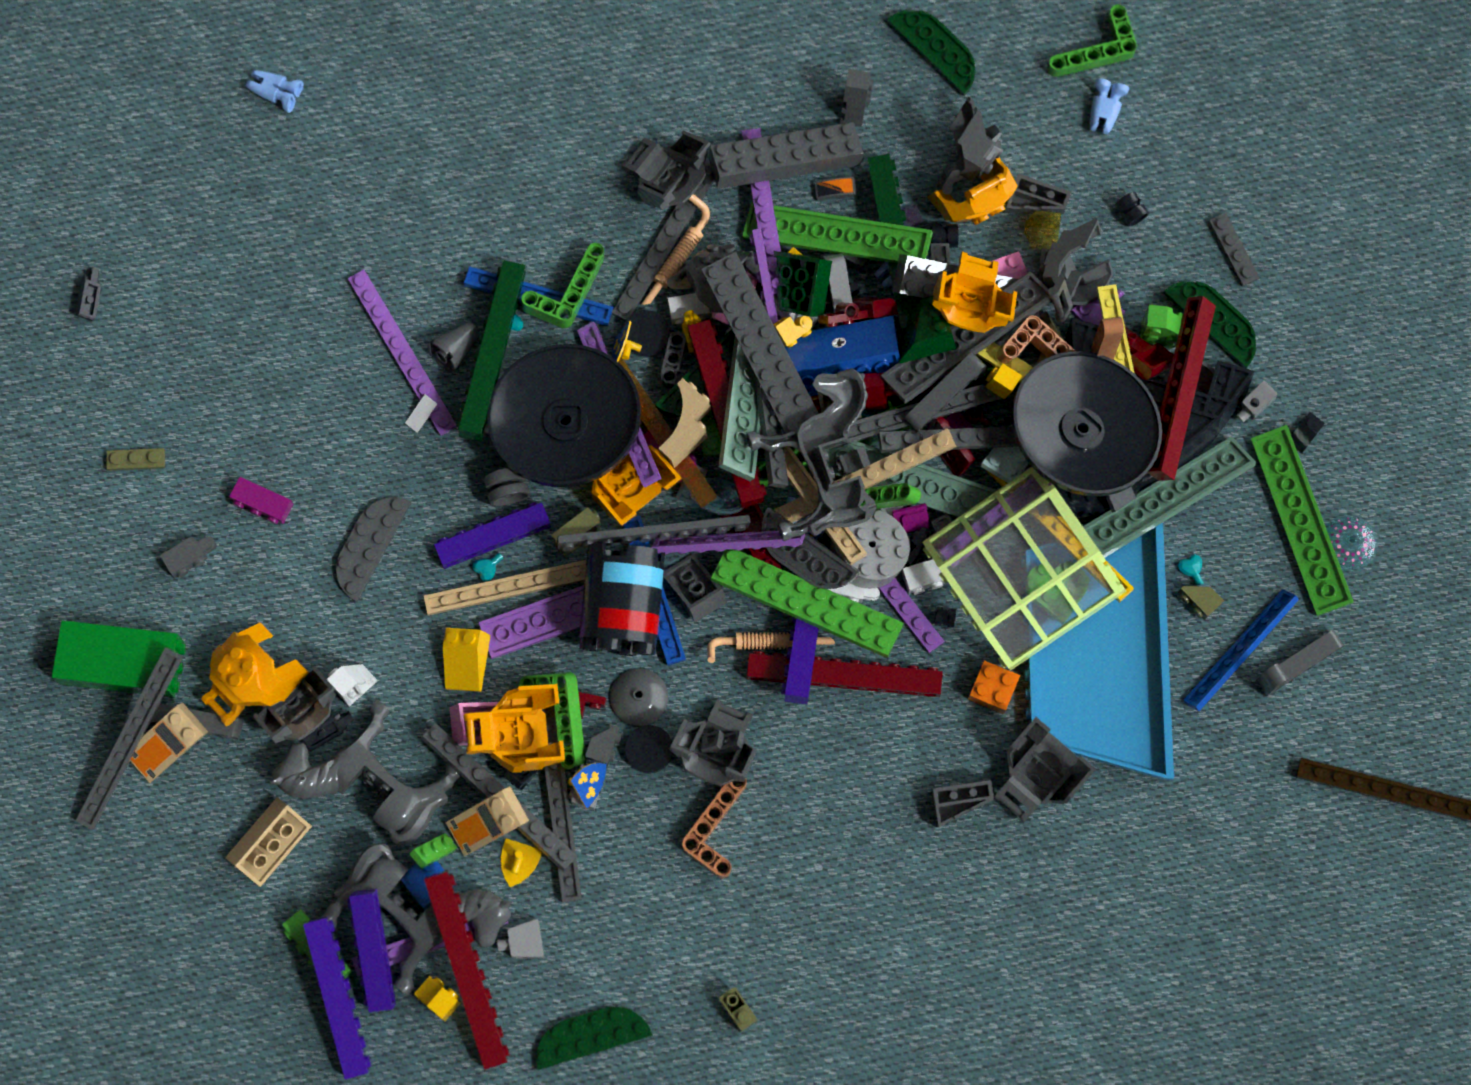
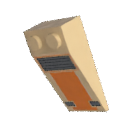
M181 703L141 738L130 761L146 780L151 783L205 736L208 731L185 704Z
M509 786L445 823L465 857L523 825L529 819Z

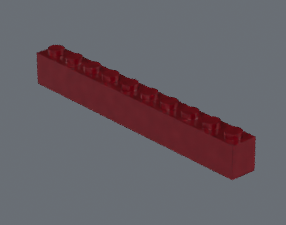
M1204 296L1188 297L1160 410L1162 424L1161 446L1154 464L1147 472L1159 481L1175 480L1216 307Z
M710 320L688 325V334L722 442L729 378H727L726 374L728 366L726 360L722 361L720 355L723 353L721 343H717L715 336H718L715 325L711 326ZM756 466L755 479L751 481L731 473L741 508L764 502V495L767 494L764 484L760 485L759 482L761 474L758 466Z
M754 651L753 654L749 653L747 680L787 683L784 671L785 665H789L790 659L784 657L782 653H773L772 655H765V652ZM814 657L810 686L940 697L943 671H938V668L927 667V670L913 665L902 668L899 664L880 666L881 663L878 662L861 664V661L850 660V663L842 662L841 659L831 658L830 661H826L822 657Z
M447 869L425 876L424 881L484 1070L508 1063L509 1049L507 1044L503 1045L501 1040L504 1037L501 1025L497 1026L495 1021L498 1018L495 1006L491 1007L489 1002L492 999L489 987L485 988L483 983L486 977L483 968L479 969L477 964L480 958L477 949L473 950L471 945L474 939L471 930L467 931L465 926L468 920L465 911L461 912L459 907L462 901L459 892L455 893L453 885H456L453 873L449 874Z

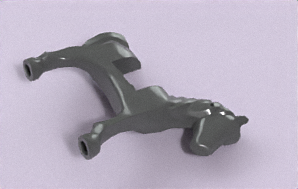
M853 368L843 370L837 374L817 375L813 387L818 393L829 397L833 404L823 413L812 416L803 422L795 431L771 437L762 436L756 431L746 432L747 442L752 451L759 448L765 449L768 452H773L783 447L796 448L808 465L817 484L819 496L814 512L805 520L794 524L785 521L778 523V531L782 541H787L796 536H803L807 532L816 536L827 528L850 527L864 523L873 516L877 508L874 500L865 492L861 476L832 484L833 478H835L834 470L832 467H828L826 460H829L826 449L847 440V433L866 407L868 393L863 381L865 374H860Z
M378 700L374 701L370 707L372 718L365 730L352 743L337 751L330 760L311 768L308 761L307 747L303 743H296L289 747L284 760L272 771L273 779L269 781L271 784L277 785L283 792L288 793L293 798L299 797L302 799L326 796L327 794H336L337 792L343 794L363 773V783L370 789L375 788L378 791L379 797L384 800L376 811L373 820L387 830L392 842L396 845L410 844L423 833L435 810L448 802V796L445 791L452 788L455 781L461 778V775L447 764L444 775L438 781L428 786L413 788L396 780L370 750L374 738L384 730L383 719L390 714L389 709Z
M377 843L368 846L354 863L346 883L334 891L336 900L329 905L326 912L319 918L328 916L329 920H333L336 929L337 919L348 907V898L354 891L377 889L380 906L385 908L401 924L413 942L411 952L399 965L400 976L394 982L398 989L410 995L414 989L412 975L416 966L431 948L443 941V937L432 904L420 916L421 912L413 905L408 907L404 903L405 899L400 894L395 893L394 895L391 893L409 869L401 862L395 860L389 846L385 843ZM385 855L386 858L380 859V856ZM475 889L459 893L462 904L459 905L461 912L465 911L468 922H472L475 929V941L478 946L482 948L492 946L495 943L499 929L511 917L509 906L512 904V901H503L490 890Z

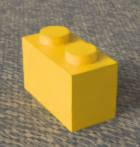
M1002 363L999 368L995 366L993 371L989 373L986 378L988 383L985 387L1005 399L1014 390L1022 375Z

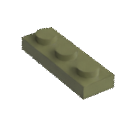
M164 448L107 451L108 471L165 468Z

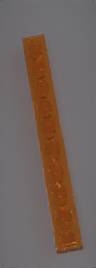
M620 357L618 362L631 376L638 391L641 405V421L660 447L672 435L673 431L625 361ZM689 455L674 468L701 508L717 498L715 492Z

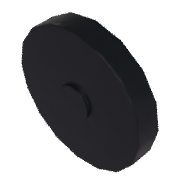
M641 310L627 318L623 325L624 328L631 321L627 340L642 345L640 352L631 349V353L640 357H650L657 355L664 349L668 342L669 329L667 322L661 315L654 311Z
M643 725L635 729L628 736L625 744L626 758L629 764L639 772L645 774L657 773L665 769L671 762L673 752L670 747L673 742L669 734L661 727Z

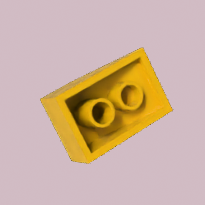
M446 628L443 642L445 689L482 691L491 635L477 629Z

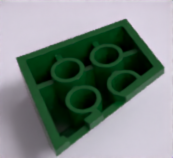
M773 251L774 257L777 260L775 272L778 275L780 284L777 287L779 310L810 317L823 315L832 261Z
M933 296L923 298L908 316L900 364L956 349L950 324L947 323L942 313L932 305Z

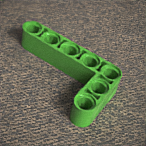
M1119 4L1114 5L1108 16V23L1114 41L1054 55L1050 58L1048 73L1053 77H1059L1131 59L1134 56L1137 43L1125 7ZM1113 14H1119L1121 17L1116 18ZM1123 30L1126 34H1120L1118 31ZM1123 47H1129L1131 51H1126ZM1106 51H1111L1114 55H1108ZM1092 55L1096 57V59L1092 60L1088 56ZM1070 60H1076L1078 64H1073ZM1053 64H1059L1061 68H1055Z
M592 243L588 246L561 302L534 291H526L521 298L523 311L558 327H570L604 261V247L599 243ZM593 253H599L600 255H598V256H593L592 254H593ZM590 268L592 271L587 272L584 269ZM577 284H583L584 286H583V287H577L576 285H577ZM570 299H575L576 302H575V303H570L569 300H570ZM531 300V301H533L534 303H533V304H527L526 302ZM544 308H550V309H552V310H550V311H544L543 309H544ZM562 315H568L569 317L564 319V318H561L560 316H562Z
M907 483L865 489V492L874 500L877 506L876 509L916 504L921 498V491Z
M557 672L522 677L519 686L548 685L547 680L549 684L558 685L559 704L554 705L558 742L563 741L565 761H562L561 765L565 769H571L584 764L585 750L578 684L575 674L572 672Z

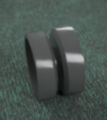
M510 468L497 470L484 477L487 490L491 491L488 494L490 506H507L529 498L531 494L528 484L523 483L526 479L516 474Z

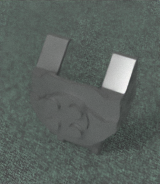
M969 96L949 127L953 131L959 157L956 163L947 164L938 179V184L946 195L952 193V185L956 181L966 178L973 182L976 177H980L983 173L989 174L993 168L992 163L994 159L999 158L1003 152L1001 142L999 141L1002 131L996 125L984 128L981 111L975 107L973 99Z
M684 130L681 132L682 136L673 145L664 148L649 139L643 138L638 149L621 167L627 173H632L639 178L637 193L644 203L664 210L669 206L684 204L706 177L704 163L708 155L706 149L710 146L709 141Z
M1093 219L1072 230H1063L1058 242L1052 243L1047 252L1045 262L1040 266L1043 284L1049 289L1048 295L1052 299L1051 303L1054 305L1056 311L1055 318L1058 322H1063L1067 319L1073 305L1085 306L1095 300H1099L1097 287L1107 286L1113 276L1110 260H1105L1080 272L1076 271L1075 264L1070 256L1072 252L1080 248H1086L1090 239L1098 235L1101 236L1102 231L1098 219Z
M710 244L707 246V249L695 254L689 262H685L678 273L667 280V285L672 289H690L693 287L698 299L709 308L710 312L723 313L701 269L736 252L745 271L752 274L758 280L759 264L755 265L753 251H736L733 244L725 246Z
M281 658L274 667L276 669L286 664V662ZM316 666L312 667L313 670L305 676L284 702L280 701L272 706H263L262 711L258 715H253L275 743L283 740L299 741L316 730L330 716L331 704L337 692Z
M717 700L708 720L697 723L686 719L683 720L670 749L680 758L684 770L701 780L719 786L733 781L744 782L757 753V749L749 745L745 736L742 749L738 751L707 753L701 751L704 734L720 730L723 734L741 730L745 734L753 714L743 713Z
M1038 717L1032 720L1007 750L1010 779L994 796V799L1000 800L1014 812L1022 823L1030 817L1040 804H1067L1097 769L1082 755L1079 758L1060 740L1049 733L1051 729ZM1008 791L1025 807H1027L1028 810L1024 812L1013 801H1011L1005 795V793Z

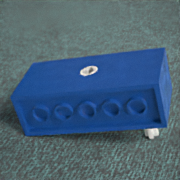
M893 316L814 330L808 336L798 338L794 346L790 348L785 346L810 396L818 395V392L813 387L817 375L837 374L850 368L855 369L860 374L885 373L899 363L901 356Z

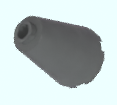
M467 322L432 340L428 344L429 353L431 356L435 354L438 358L436 360L437 364L448 372L453 370L454 372L479 338L480 330L476 324Z

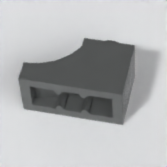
M864 446L836 457L837 462H835L838 472H842V475L870 465Z

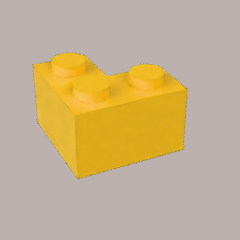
M429 976L414 995L443 1021H446L461 1004L458 1001L460 997L450 988L445 990L443 988L445 984L439 978L435 977L433 979Z

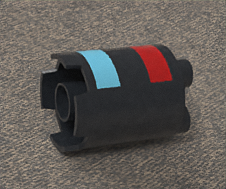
M604 543L588 544L579 632V650L594 652L609 650L614 651L613 654L637 656V654L655 655L665 552L658 553V549L628 545L627 551L606 550Z

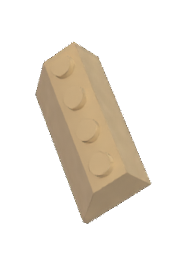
M277 797L225 858L261 887L312 826Z

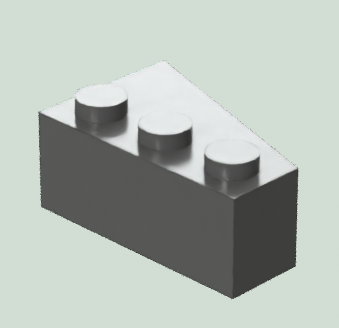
M848 69L840 124L854 122L855 126L862 127L866 104L870 105L873 85V80L870 79L871 72Z
M1018 174L1016 179L1017 188L1009 198L1005 213L1064 215L1072 192Z
M991 780L931 788L936 827H941L994 800Z

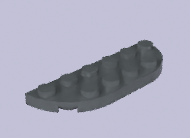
M391 497L371 504L361 514L343 546L336 565L337 578L345 594L356 603H358L411 505V501Z
M768 507L763 516L762 530L778 531V523L783 521L792 522ZM805 533L802 545L797 547H766L777 561L818 588L836 589L846 586L861 573L857 568L852 565L850 566L847 561L807 533Z

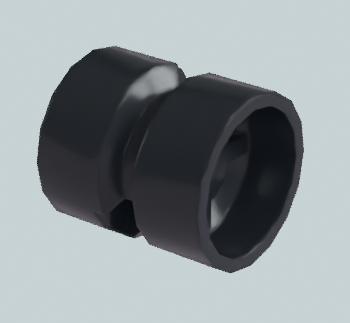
M1135 191L1126 194L1115 203L1118 211L1125 214L1124 220L1129 227L1136 225L1149 215L1145 205L1140 204L1141 199Z
M931 224L930 230L933 232L931 243H949V248H958V224H947L945 227L942 224Z

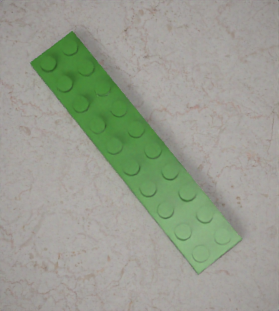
M751 202L742 235L747 240H750V234H753L752 230L758 229L753 202ZM773 205L780 245L835 254L841 253L847 256L897 264L899 254L927 259L933 234L932 230Z
M1285 425L1251 438L1317 616L1353 604L1352 595L1288 426Z
M726 549L711 577V581L885 658H888L904 625L899 620L828 589L815 587L794 574L739 550Z

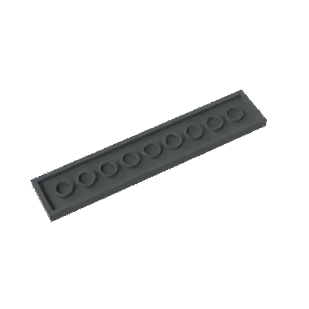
M734 252L701 270L785 434L795 431L803 422L819 413L737 253Z
M1029 272L1003 290V292L1010 294L1013 291L1017 292L1013 322L1008 321L1006 326L994 327L985 333L974 332L952 325L951 331L956 349L902 364L899 362L883 373L881 378L906 404L949 374L971 352L976 355L1018 326L1029 316H1032L1051 303L1052 299L1048 295L1049 289L1033 273Z

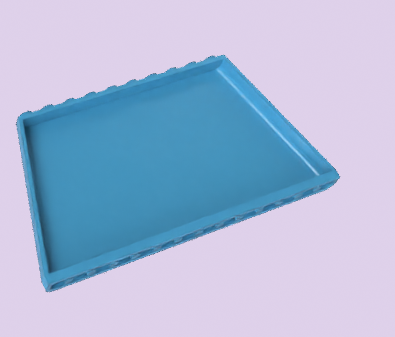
M1163 523L1104 558L1134 587V590L1120 603L1116 599L1024 661L1028 664V670L1024 671V679L1028 681V689H1025V700H1029V708H1026V719H1029V724L1035 717H1038L1051 729L1049 733L1060 740L1077 756L1082 755L1084 758L1155 778L1173 780L1174 765ZM1058 542L1038 547L1054 569L1067 561L1074 564L1077 562ZM1032 549L1026 550L1025 555L1021 556V568L1025 570V575L1021 577L1022 587H1025V594H1022V599L1028 596L1025 586L1026 581L1024 582L1026 574L1032 568L1042 564ZM1082 566V570L1089 577L1087 589L1077 603L1083 612L1108 595L1109 592ZM1033 600L1026 605L1046 636L1077 616L1073 609L1065 622L1061 624ZM1023 613V624H1026V632H1023V642L1027 643V649H1029L1042 639Z

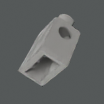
M1264 380L1242 401V409L1235 415L1243 423L1250 416L1255 419L1276 399L1278 393ZM1256 403L1258 406L1252 407L1250 404Z
M538 919L507 929L508 938L497 940L499 952L510 950L513 959H544Z

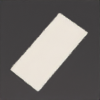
M425 394L405 423L418 433L437 403Z

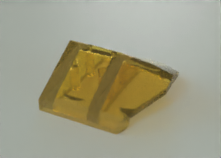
M1036 210L1026 220L1024 233L1032 248L1050 249L1052 243L1058 242L1061 213Z

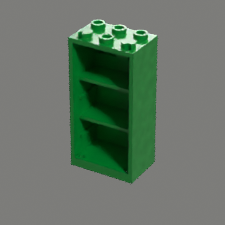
M61 620L52 678L60 685L141 694L164 649L167 647L181 655H185L186 644L176 633ZM182 662L163 697L175 698L176 693H179L180 682L178 681V676L183 671Z

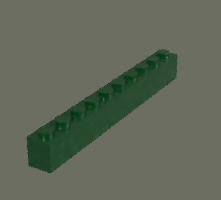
M889 153L867 158L880 222L904 226L903 221H907L905 210L900 208V204H903L902 194L897 193V188L900 187L898 176L894 177L893 171L897 170L895 160H891ZM888 262L893 286L897 263ZM894 292L902 334L905 335L908 316L921 302L922 298Z
M503 260L502 267H498V283H494L492 290L494 298L488 304L489 317L485 316L483 327L485 332L484 334L481 333L479 338L481 347L475 353L474 361H476V365L471 368V384H467L465 391L467 399L461 405L462 418H458L456 430H459V437L482 442L493 389L498 382L526 275V265Z

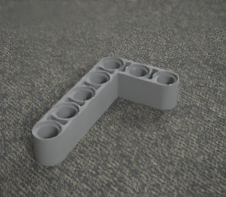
M841 253L820 254V259L832 261L828 285L833 313H835V307L838 303H852L845 258ZM838 322V323H837L838 326H840V325H846V324H842V322Z

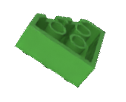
M1149 304L1141 321L1140 338L1151 346L1159 343L1166 349H1173L1177 344L1183 314L1180 312L1173 313V309L1168 306Z

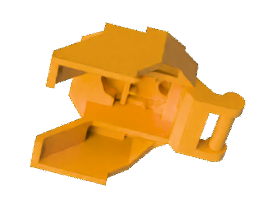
M1000 157L993 161V168L989 174L983 173L980 176L984 182L964 192L966 201L962 203L956 202L950 195L944 194L942 190H937L928 196L930 202L942 214L945 221H971L976 226L988 219V214L992 217L1005 210L1004 203L1013 195L1017 184Z
M962 251L959 257L957 272L946 275L947 272L943 271L939 275L933 291L932 305L942 313L947 323L962 329L985 333L994 327L1006 326L1008 321L1013 322L1017 292L1013 291L1012 294L1003 292L995 283L999 262L994 260L990 262L973 257Z
M652 445L648 447L662 479L644 487L628 453L617 467L593 481L592 498L610 518L614 519L621 526L637 515V511L660 494L662 487L668 490L682 479L660 451Z
M258 623L239 633L233 632L223 645H219L212 653L209 679L213 682L212 689L204 694L201 700L216 712L225 726L232 724L245 709V706H272L280 701L284 702L309 673L296 659L275 669L274 660L258 645V643L273 637V634L262 623ZM218 695L232 709L228 714L214 700Z
M558 685L518 686L516 689L507 691L491 712L464 714L463 719L466 722L468 746L466 747L467 754L488 753L490 757L512 773L542 770L543 767L565 761L563 741L548 744L546 714L541 710L559 704ZM480 720L482 745H476L474 721Z

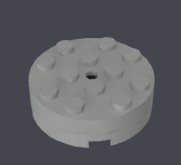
M876 509L868 521L848 527L867 552L864 558L852 564L861 573L851 584L861 588H880L892 582L905 566L910 552L909 539L903 526L893 516ZM831 540L829 549L847 561Z

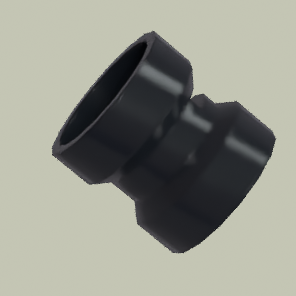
M937 606L934 625H947V627L954 628L956 609L950 608L947 610Z

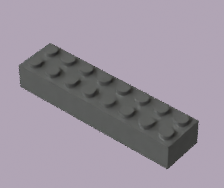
M852 122L710 145L708 159L717 189L860 166L864 152L855 124Z
M899 254L892 292L920 298L934 296L933 291L939 275L943 271L947 272L946 275L957 272L958 266ZM997 275L995 283L1003 291L1019 279ZM1039 310L1033 315L1040 317L1041 310Z

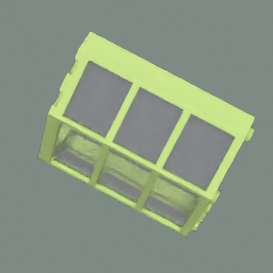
M1032 467L922 542L925 546L923 551L928 558H933L941 573L939 576L945 584L949 582L952 587L950 592L956 600L960 598L963 605L960 607L967 616L970 614L973 617L974 621L971 623L977 631L981 630L999 654L1000 658L998 660L1003 668L1008 667L1010 671L1126 592L1109 564H1103L1106 561L1054 485L1049 486L1048 483L1050 482L1039 475Z

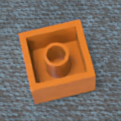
M984 660L968 700L1004 714L1020 675Z

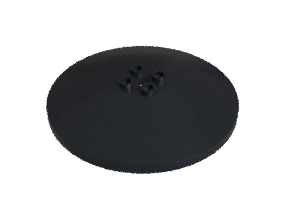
M557 344L526 354L503 373L493 389L487 412V424L496 452L502 461L516 474L540 485L573 487L601 478L624 460L633 447L639 433L641 405L638 391L631 376L611 356L584 345ZM563 418L571 419L569 424H561Z
M1083 351L1064 352L1048 357L1027 373L1014 396L1011 412L1012 428L1020 451L1039 475L1065 491L1083 496H1107L1122 492L1141 480L1150 470L1158 456L1162 440V424L1154 398L1144 383L1131 370L1109 357L1097 356L1096 353ZM1078 426H1083L1086 429V433H1081L1078 430Z

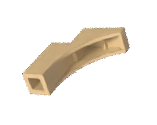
M683 378L677 383L683 401L679 423L672 435L659 447L660 453L674 468L708 438L705 431L707 428L700 420L711 411L709 398L703 393H698L696 386L692 382H686Z

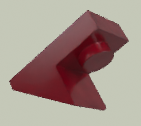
M578 692L582 719L586 705H589V708L594 710L605 708L606 697Z

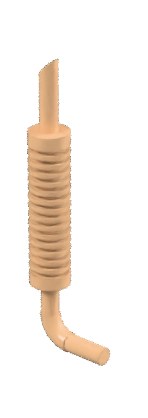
M694 194L689 200L701 210V219L695 228L692 226L688 228L664 265H662V268H660V271L655 275L653 280L656 284L641 305L651 304L662 287L668 288L667 280L678 273L703 237L701 231L708 223L710 211L708 206Z
M736 632V637H717L712 639L707 646V661L709 663L715 662V648L720 645H736V650H742V648L744 650L746 648L748 650L750 648L752 650L754 648L756 650L758 648L760 650L762 648L763 650L765 648L767 650L769 648L771 650L773 648L775 650L777 648L779 650L781 648L788 650V647H792L793 641H789L790 634L788 632L786 634L785 632L783 634L781 632L779 634L777 632L775 634L773 632L771 634L769 632L767 634L765 632L763 634L761 632L759 634L758 632L756 634L754 632L752 634L750 632L748 634L746 632L744 634ZM817 637L816 645L835 644L831 637Z

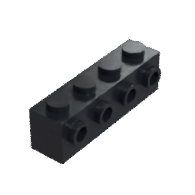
M1056 488L1076 517L1098 518L1111 510L1105 496H1083ZM1050 498L1037 505L1040 516H1061Z

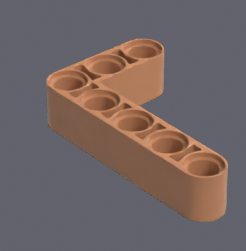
M1032 315L1025 319L998 349L997 358L1001 363L1007 364L1015 359L1029 342L1047 358L1058 354L1056 349L1060 350L1061 353L1075 350L1039 317ZM1028 323L1033 326V329L1029 328ZM1017 336L1021 338L1022 343L1017 340ZM1042 336L1047 339V342L1042 339ZM1005 349L1010 352L1011 356L1006 354Z
M1121 317L1101 319L1090 352L1096 353L1097 356H1106L1114 360L1124 332Z
M745 779L741 787H735L732 782L725 784L682 841L683 851L719 878H726L730 875L731 864L727 859L705 844V842L745 790L747 779ZM729 794L732 800L724 803L721 800V796ZM716 809L720 812V816L718 818H711L709 812ZM700 825H705L708 827V832L700 834L697 828ZM690 840L695 841L697 844L693 850H689L685 846ZM705 852H709L712 855V859L708 862L701 859V855ZM725 864L728 867V871L726 873H719L717 866Z

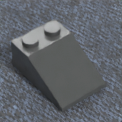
M694 554L686 557L663 573L664 580L694 622L699 621L727 603L723 589L719 584L711 581L712 576Z

